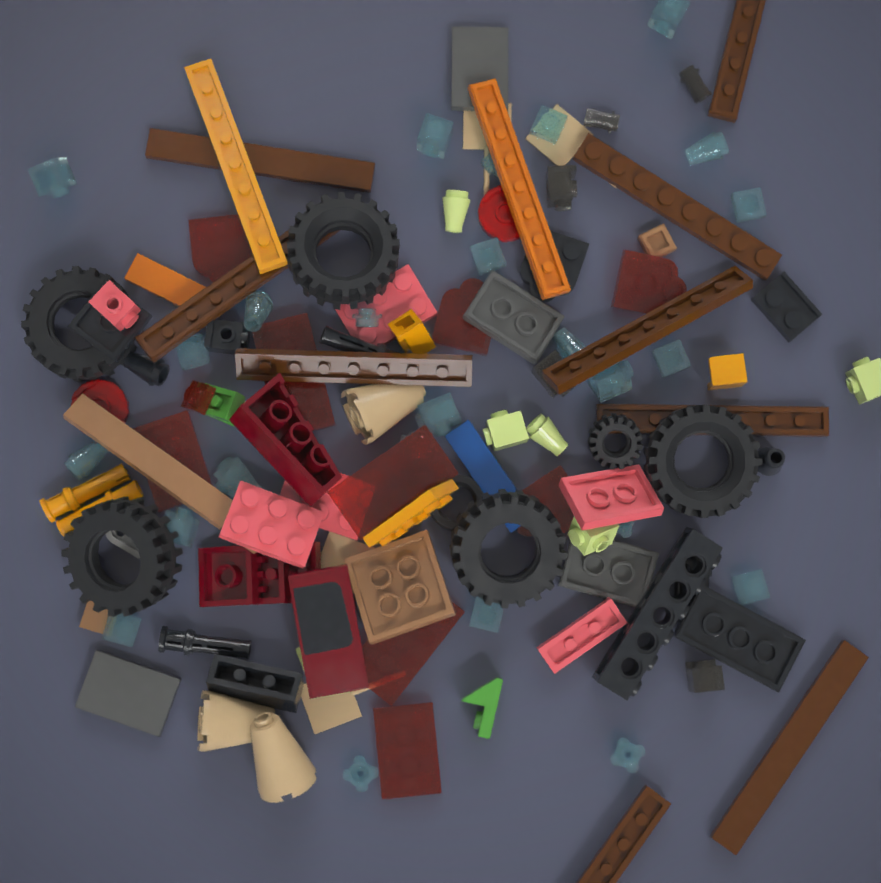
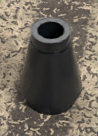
M132 351L124 359V367L150 386H161L168 377L169 365L165 364L163 359L153 363L149 356Z
M772 447L760 449L758 456L762 459V466H758V472L765 476L777 474L785 461L783 451ZM770 456L775 458L776 463L771 461Z

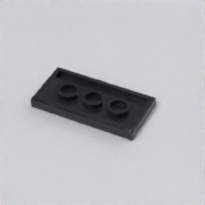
M704 585L698 595H693L689 603L690 609L687 615L679 622L673 637L779 693L806 640Z

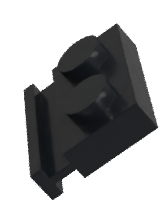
M785 271L751 299L788 343L822 315Z

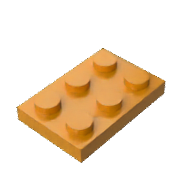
M451 479L429 489L364 536V541L370 548L378 543L383 547L391 541L399 539L409 532V528L415 524L418 525L430 517L431 512L453 500L451 494L459 488Z

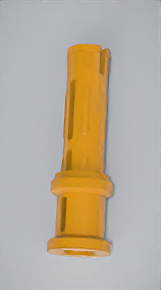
M121 463L74 488L65 487L61 493L47 500L43 498L39 501L46 517L53 523L57 517L71 510L74 512L79 510L80 504L131 479Z

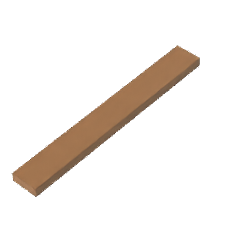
M83 393L63 414L66 421L216 528L222 529L233 501L231 498ZM246 548L255 555L256 551Z

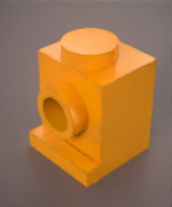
M412 309L387 324L405 353L410 350L412 353L427 354L436 347L423 322Z

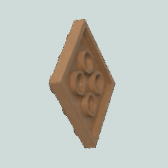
M428 530L344 559L345 564H348L351 585L367 638L371 645L456 615Z

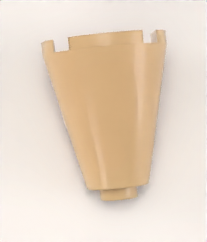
M371 384L342 391L341 398L347 397L348 403L344 404L343 408L356 435L362 433L365 439L361 440V442L368 445L422 405L426 391L423 385Z
M202 690L200 699L206 700L203 702V707H199L197 741H203V743H200L197 747L198 751L206 752L252 743L250 725L254 722V718L265 712L275 714L274 708L210 690Z
M265 712L256 716L254 722L250 725L257 787L261 798L267 802L277 803L283 801L281 796L291 794L295 798L301 795L316 782L315 766L277 714Z

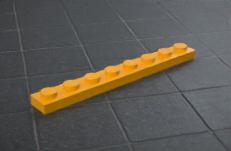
M210 58L184 67L260 274L288 265L212 59Z

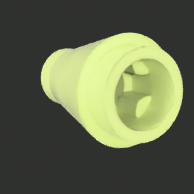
M446 190L445 197H442L446 232L462 233L463 223L471 201L468 199L469 192Z
M541 413L526 427L529 433L528 437L551 451L555 456L561 454L568 446V443L563 439L549 416L545 417Z

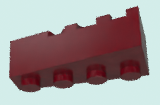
M279 373L240 405L229 421L311 507L342 476L324 445L318 443L313 434L314 428L309 420L305 421L297 407L299 403L293 394H289L284 386L285 380L281 373Z

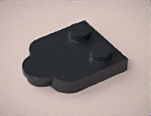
M550 230L572 291L576 285L589 243ZM525 254L520 269V276L527 285H530V294L543 303L553 300L555 297L545 300L541 299Z

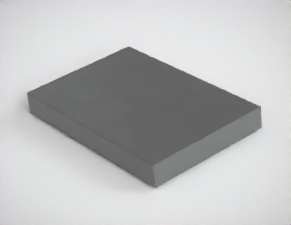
M452 26L451 111H475L467 90L468 86L496 78L508 111V27Z
M492 270L462 319L535 365L565 316Z
M613 540V543L603 551H595L584 556L570 541L567 558L562 568L564 571L558 586L603 599L610 597L613 602L636 607L652 582L659 552Z
M96 650L75 708L160 737L181 679Z

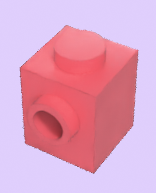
M110 280L88 301L120 332L124 328H130L137 321L138 313L141 311Z

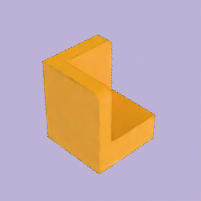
M744 353L714 356L708 359L711 381L707 384L708 390L742 387L748 382Z

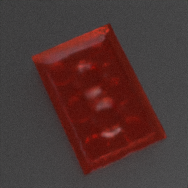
M188 410L132 428L213 486ZM147 478L155 504L159 508V513L184 505Z
M433 702L373 708L382 800L442 793Z

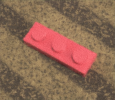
M608 597L536 648L555 674L626 625L627 621L613 600Z

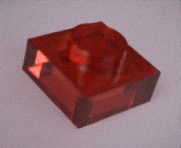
M192 380L190 386L185 390L181 407L205 415L216 388Z

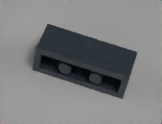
M214 654L206 680L207 688L210 691L297 713L304 687L303 673Z

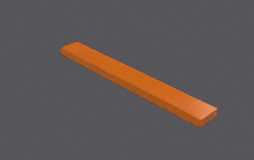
M496 78L470 84L467 90L541 299L545 300L569 293L571 288Z

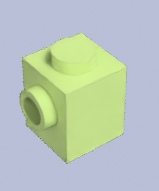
M868 356L853 362L854 368L846 372V385L850 393L855 394L858 404L860 405L880 397L881 358L870 361Z
M507 410L495 412L490 415L491 419L486 421L487 428L482 429L485 443L487 446L492 445L493 451L527 443L529 440L521 411L508 414Z
M573 517L567 535L571 543L585 556L595 551L601 552L611 545L619 524L582 531L576 518Z

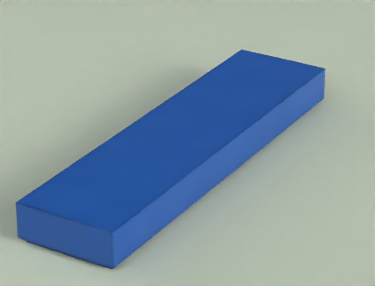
M467 420L445 436L483 493L488 492L489 495L499 493L498 489H506L507 492L518 490L470 420ZM505 523L510 533L521 527L519 524Z

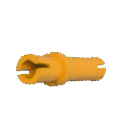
M136 480L113 492L109 490L105 492L104 497L60 520L58 519L56 521L57 528L64 537L65 533L74 530L70 523L73 519L83 516L81 512L85 509L121 497H129L131 501L143 497V491Z

